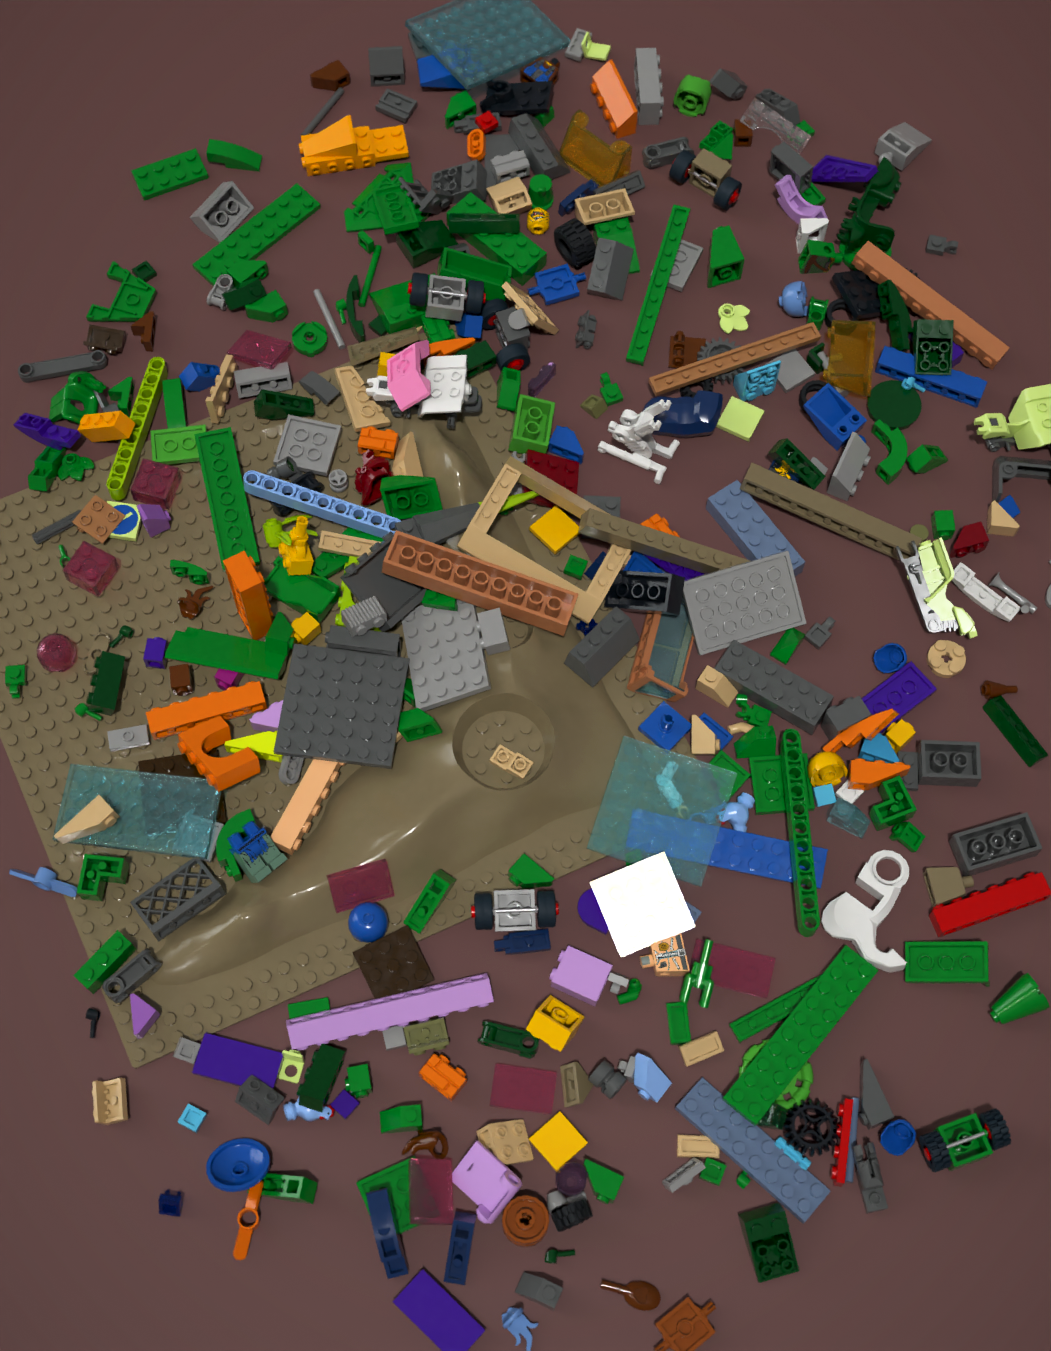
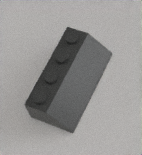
M527 113L511 118L508 132L519 150H524L535 175L543 174L552 180L571 172L538 119Z
M616 606L569 652L564 664L593 688L639 642L640 639L631 618Z

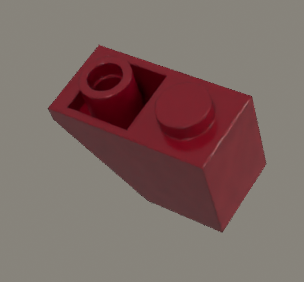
M981 521L963 527L951 550V558H961L968 553H979L985 550L989 538Z

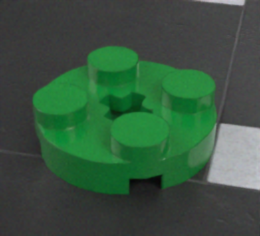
M311 321L312 323L302 322L292 332L294 348L299 353L308 357H314L322 352L328 343L326 329L320 323ZM313 336V340L307 341L306 337Z

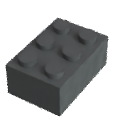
M921 740L918 744V785L977 787L982 779L980 742Z

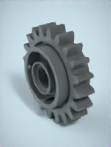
M719 337L718 342L712 338L711 344L706 341L705 347H700L697 361L741 347V345L735 347V341L729 343L728 338H726L725 342L722 341L721 337ZM746 366L711 377V379L714 378L715 384L718 380H721L722 384H724L725 380L731 383L732 378L734 379L735 375L743 373Z

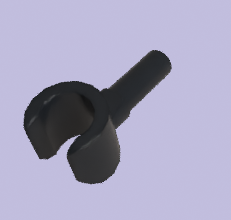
M88 1008L86 1019L92 1020L90 1038H95L96 1024L100 1018V1012L92 1008Z

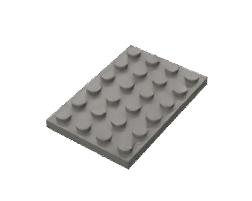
M787 550L684 580L683 598L698 655L727 648L733 640L744 643L807 624L789 551Z
M458 599L456 600L458 605L457 611L420 605L414 607L401 619L416 708L427 711L491 689L485 652L481 648L479 638H482L481 632L478 633L475 621H479L476 605Z

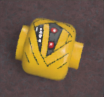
M539 207L530 210L527 214L528 230L535 235H541L549 228V213Z

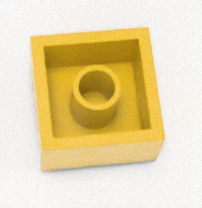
M550 995L535 1011L526 1030L534 1037L546 1042L551 1048L561 1052L575 1036L585 1016Z

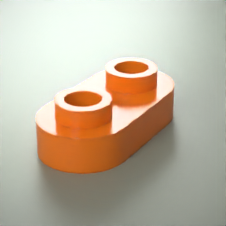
M480 129L472 130L467 137V154L472 161H480L486 154V137Z

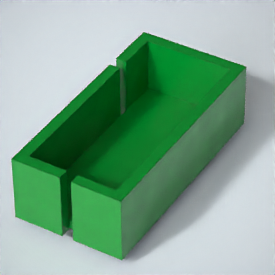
M444 247L438 263L437 275L466 279L465 292L467 291L469 280L484 282L485 300L488 301L492 299H503L505 301L507 298L504 295L506 291L501 286L506 281L511 284L512 266Z

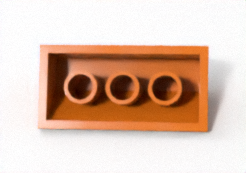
M609 60L592 76L590 89L592 94H595L597 97V104L603 110L604 119L609 122L611 133H614L618 139L636 133L638 111L613 60Z

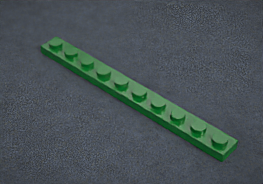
M673 204L626 356L627 362L644 365L690 215V208Z

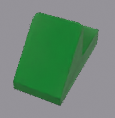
M127 377L108 391L110 399L118 401V409L128 417H130L135 390L132 377Z

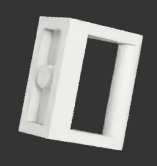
M827 218L800 219L796 236L797 254H801L808 240L824 242L829 223ZM819 230L818 237H808L810 234Z

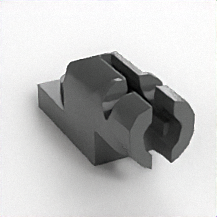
M870 1142L864 1146L866 1160H862L864 1154L861 1144L854 1146L852 1149L857 1167L855 1173L866 1214L888 1209L883 1191L884 1182L874 1143Z

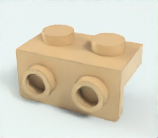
M120 1077L105 1082L93 1081L92 1096L95 1123L110 1125L128 1120L125 1078Z

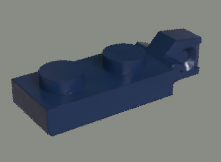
M590 179L586 184L580 185L560 202L558 214L563 217L566 213H571L575 208V199L587 197L589 194L593 195V190L597 189L599 185L593 179Z
M548 929L508 933V935L503 936L504 940L494 941V951H505L506 955L551 950Z

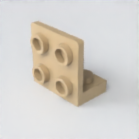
M523 1119L491 1123L476 1131L479 1142L504 1165L529 1162L534 1159Z

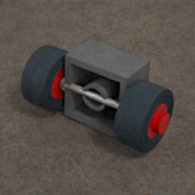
M492 299L482 304L481 312L477 315L483 316L482 327L484 329H495V333L502 346V349L496 355V361L500 370L502 371L503 367L521 371L530 363L528 347H530L528 339L530 337L528 327L518 330L513 329L509 325L508 319L510 314L517 309L515 307L508 308L507 303L503 299Z

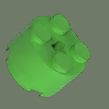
M686 75L679 83L673 100L674 105H677L679 111L686 116L695 117L700 113L703 114L712 94L710 82L699 77Z

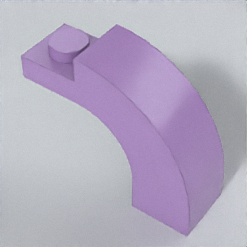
M791 175L784 176L775 184L780 195L777 199L780 206L797 224L800 223V219L805 218L828 219L823 206L812 205L803 199Z

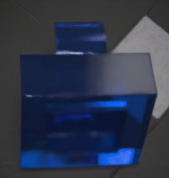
M166 1190L165 1194H160L158 1200L159 1214L180 1217L182 1212L181 1192L178 1191L177 1195H170V1190Z

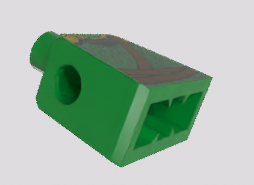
M808 240L798 258L800 274L828 272L833 263H842L843 255L842 253H835L832 243Z

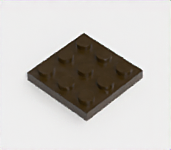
M407 925L352 952L375 999L416 990L434 981Z

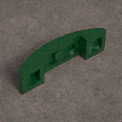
M354 275L348 286L346 307L351 331L360 343L365 340L363 321H355L353 301L359 300L360 295L358 276Z

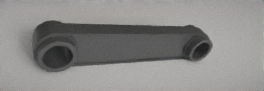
M96 350L91 353L35 363H23L18 368V374L23 382L30 383L35 380L69 375L73 372L102 370L107 366V358L102 351Z

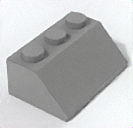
M233 181L223 182L189 218L200 231L220 243L226 239L254 207Z
M852 432L827 491L828 494L848 501L850 495L854 496L858 487L855 483L857 480L861 481L864 474L862 468L863 466L867 467L871 456H868L870 448L856 432Z

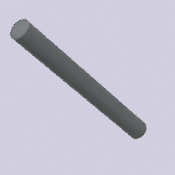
M339 87L301 133V136L311 134L344 93L342 88Z

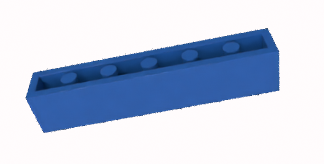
M884 346L875 370L876 373L901 382L905 378L914 377L915 383L925 388V390L976 408L987 384V381L979 377H973L953 369L951 375L915 374L914 355Z

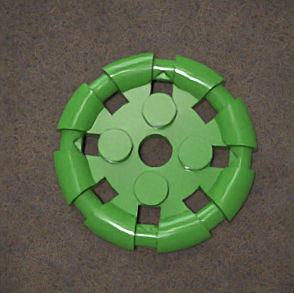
M770 1039L763 1040L759 1045H753L742 1058V1067H739V1077ZM806 1062L770 1107L769 1112L785 1113L793 1108V1104L796 1103L800 1106V1101H805L811 1092L809 1090L810 1085L813 1084L811 1063ZM797 1080L803 1082L801 1087L795 1086ZM789 1093L791 1099L786 1101L783 1096Z

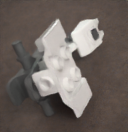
M467 355L429 357L424 376L430 380L431 395L403 412L399 409L387 386V376L379 375L377 378L367 379L368 385L373 386L372 388H366L367 395L373 396L375 401H384L386 404H391L390 411L395 417L407 414L409 418L410 414H418L417 417L422 418L424 414L443 413L448 419L447 428L453 429L457 419L456 412L467 413L481 410L482 398L478 395V389L471 387V384L466 379Z

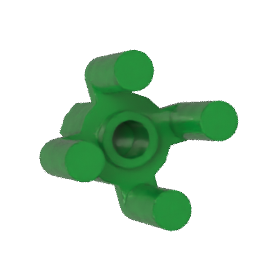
M705 940L700 962L694 961L691 973L685 974L679 997L680 1001L688 1003L691 989L695 987L703 989L699 1005L708 1008L714 987V981L711 979L713 966L708 965L714 941Z

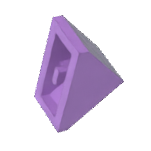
M130 994L134 1036L140 1039L144 1037L161 1014L137 995Z

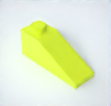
M277 730L225 741L224 745L229 753H236L249 747L259 759L282 762L283 755L274 754Z

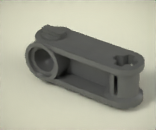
M687 137L648 145L642 151L643 165L648 169L672 164L681 151L687 150L694 154V151L690 148Z
M145 949L113 976L104 981L102 988L114 1003H121L135 989L161 968L162 963L154 959L150 949ZM120 986V990L117 993H111L113 987Z

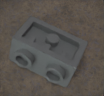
M250 1075L239 1087L235 1102L269 1125L284 1097L255 1076Z

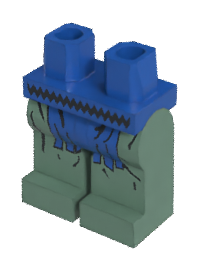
M249 821L242 827L248 836L243 839L236 832L227 839L232 847L229 851L234 855L251 883H258L270 874L271 870H275L284 863L287 857L278 850L264 827L259 828L253 821Z

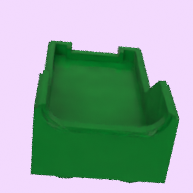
M278 556L273 562L274 569L266 579L264 578V584L267 589L266 593L302 615L308 612L318 623H321L341 596L339 586L325 577L310 574L288 575L287 569L283 567V558Z

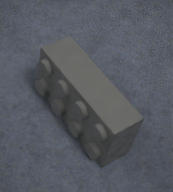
M1027 812L953 834L949 841L962 876L975 875L1037 856L1043 849Z

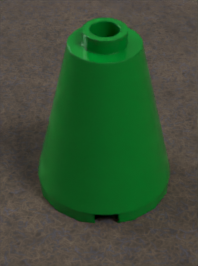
M1028 973L1022 975L990 1007L992 1010L990 1015L995 1023L1000 1022L1003 1025L1044 1011L1050 1007L1046 997L1038 989L1039 986Z

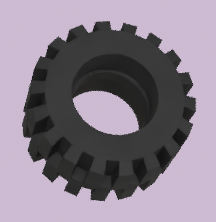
M573 218L555 229L554 239L561 256L569 265L578 268L594 258L596 252L594 239L588 228L581 221Z

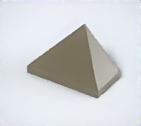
M578 1062L560 1066L564 1108L583 1104L594 1086L588 1081V1075Z

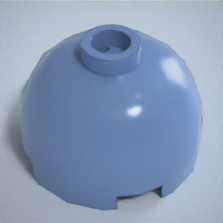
M802 281L789 283L783 289L782 296H779L780 307H784L785 312L790 316L800 317L807 316L808 305L805 306L806 297H808L805 283Z

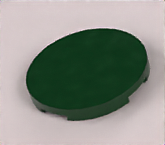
M896 380L881 382L871 390L867 399V411L871 419L874 421L880 419L891 430L897 427L903 430L910 427L918 419L922 403L919 394L914 388L910 390L904 389L901 386L902 382Z

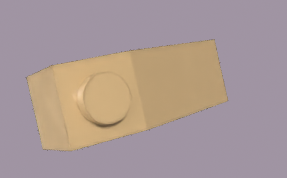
M409 432L399 440L392 467L394 476L423 477L413 432Z
M98 795L61 828L54 837L62 844L106 830L113 826L120 816L105 799Z

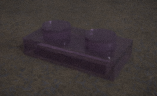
M550 361L540 369L536 378H532L529 381V396L536 397L556 375V364Z

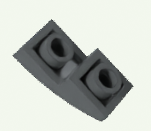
M310 371L299 381L310 395L314 393L325 405L340 393L330 382L313 371Z

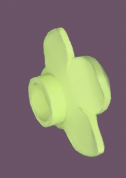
M723 304L718 311V315L721 318L720 327L728 334L733 329L737 331L747 330L748 324L745 316L750 313V310L743 305Z

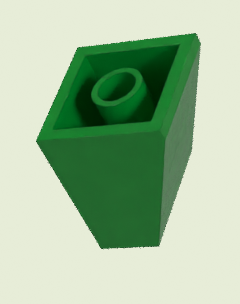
M729 225L718 227L712 232L709 250L708 288L741 279L745 258Z

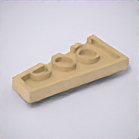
M233 355L225 356L220 367V375L216 376L215 386H212L210 389L211 397H207L205 400L212 423L219 424L220 418L224 416L225 402H228L229 389L233 386L234 371H237L238 368Z
M353 366L335 368V375L354 431L359 432L362 427L367 428L369 426L375 428L390 426L391 422L383 414L380 405H377L373 396L367 395L364 382Z

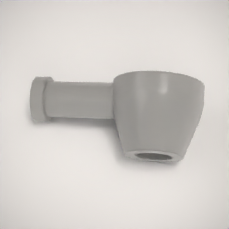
M553 1191L547 1195V1207L549 1213L553 1214L557 1210L582 1199L587 1201V1197L584 1191L565 1198L560 1191Z

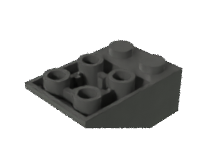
M478 160L432 173L431 189L449 191L454 196L450 203L457 204L470 192L481 201L486 200L487 170Z

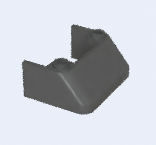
M1008 456L996 458L993 463L992 502L995 500L998 503L1003 494V479L1009 480L1014 477L1051 480V460Z

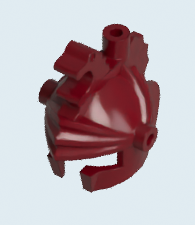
M370 449L362 454L364 466L362 468L358 467L355 470L357 474L354 482L356 485L355 489H357L358 493H362L361 505L363 506L372 504L382 497L380 491L382 478L388 477V474L389 477L394 476L393 472H389L388 460L381 456L376 457Z

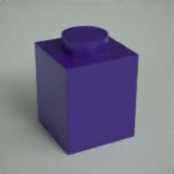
M160 637L147 638L143 657L146 667L165 669L167 662L165 652L169 646L167 640Z

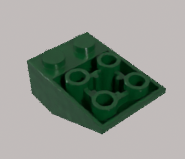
M442 220L419 222V228L396 232V243L413 269L440 256L444 247L458 244Z
M917 319L913 321L915 374L951 375L954 320Z
M779 1203L738 1214L758 1283L799 1271L786 1213Z

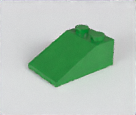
M628 217L594 223L593 238L596 247L598 238H604L633 248L634 251L628 274L640 272L633 232Z
M407 475L382 478L380 491L387 515L400 520L443 510L436 478Z

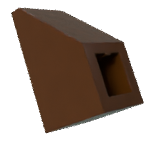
M338 59L310 74L311 86L317 89L337 91L339 87L344 88L350 84V74Z

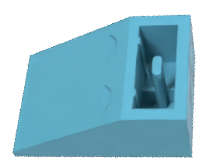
M775 361L735 375L733 386L740 400L751 401L760 395L772 393L775 390L781 361Z

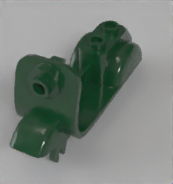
M883 157L877 168L878 172L871 180L864 183L863 187L866 191L861 200L853 197L848 206L850 211L855 212L852 219H843L844 223H841V227L846 230H840V234L837 235L839 240L848 242L846 251L857 247L862 248L867 241H870L883 252L889 250L895 236L893 228L869 222L877 205L886 208L888 203L892 204L896 195L893 193L898 192L902 184L899 182L900 175L885 157Z

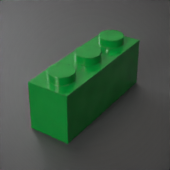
M117 930L73 976L94 994L103 985V982L112 976L137 949Z

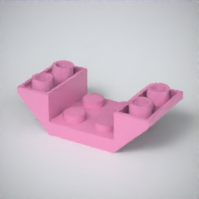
M428 340L415 342L387 360V386L402 412L431 395L430 380L421 374L420 360L425 359L429 355Z

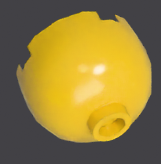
M826 751L817 753L809 761L807 768L808 778L813 787L815 785L823 786L831 783L835 786L841 782L840 778L843 775L846 777L848 773L842 758L834 752Z

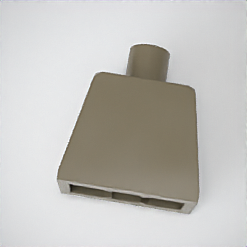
M958 867L926 868L923 873L932 908L939 904H944V906L951 904V901L956 898L962 897L963 899L966 894L965 888L974 886L972 876L961 877Z

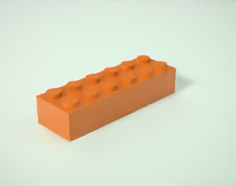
M242 551L223 560L237 612L252 639L258 640L266 636L274 620L272 617L273 613L270 609L271 605L268 601L269 597L266 593L267 589L264 584V578L260 571L257 572L252 556L248 557L245 551Z

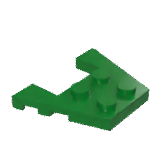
M113 261L107 272V277L120 281L122 284L110 309L92 304L86 316L87 321H137L148 313L157 292L154 287L139 277L136 278L130 271L121 268L118 263Z

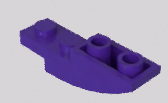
M28 413L21 415L14 424V427L25 435L57 450H61L63 447L71 448L81 437L78 430L54 425L48 418Z

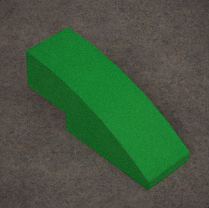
M209 139L206 151L209 162L225 163L226 168L260 172L262 155L245 147L225 141Z
M181 379L162 380L168 429L187 427Z
M47 446L34 461L35 468L28 475L29 489L48 491L58 474V469L61 467L66 447L57 450Z

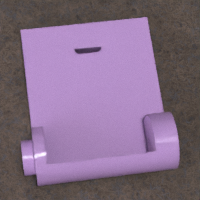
M478 1140L449 1176V1179L479 1206L476 1209L477 1217L484 1224H492L522 1186L520 1178Z

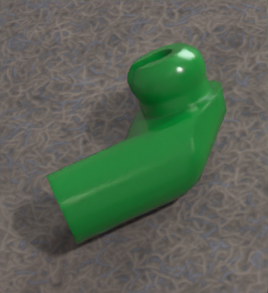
M631 979L627 992L617 995L619 1005L638 999L642 989L639 979Z

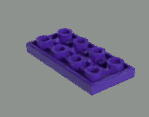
M205 1033L192 1073L241 1086L250 1075H253L274 1090L284 1057L281 1052Z
M423 1269L393 1301L441 1351H468L485 1332V1329Z

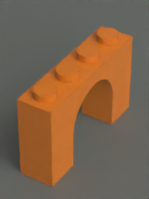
M220 715L178 734V748L180 752L186 754L189 762L197 767L199 774L204 775L208 784L214 786L218 792L260 773L259 758L249 747L226 757L217 758L207 755L210 750L224 744L225 741L231 740L229 725Z

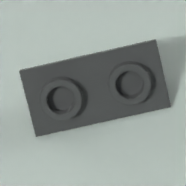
M590 310L578 319L579 330L575 336V348L583 345L585 349H590L593 346L595 334L592 333L595 332L597 319L594 315H589Z

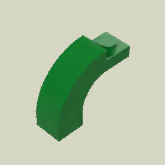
M879 419L874 423L871 432L886 446L889 456L878 464L876 474L889 485L900 475L907 458L908 447L906 439L898 427L891 431L890 427Z
M250 809L242 811L229 819L222 827L217 838L216 854L220 867L225 866L228 876H233L235 882L243 878L234 855L229 851L232 847L227 838L236 832L243 839L248 836L242 827L249 821H253L256 824Z

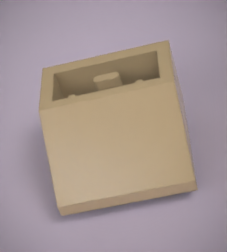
M519 177L486 188L496 213L520 214L531 210V199Z

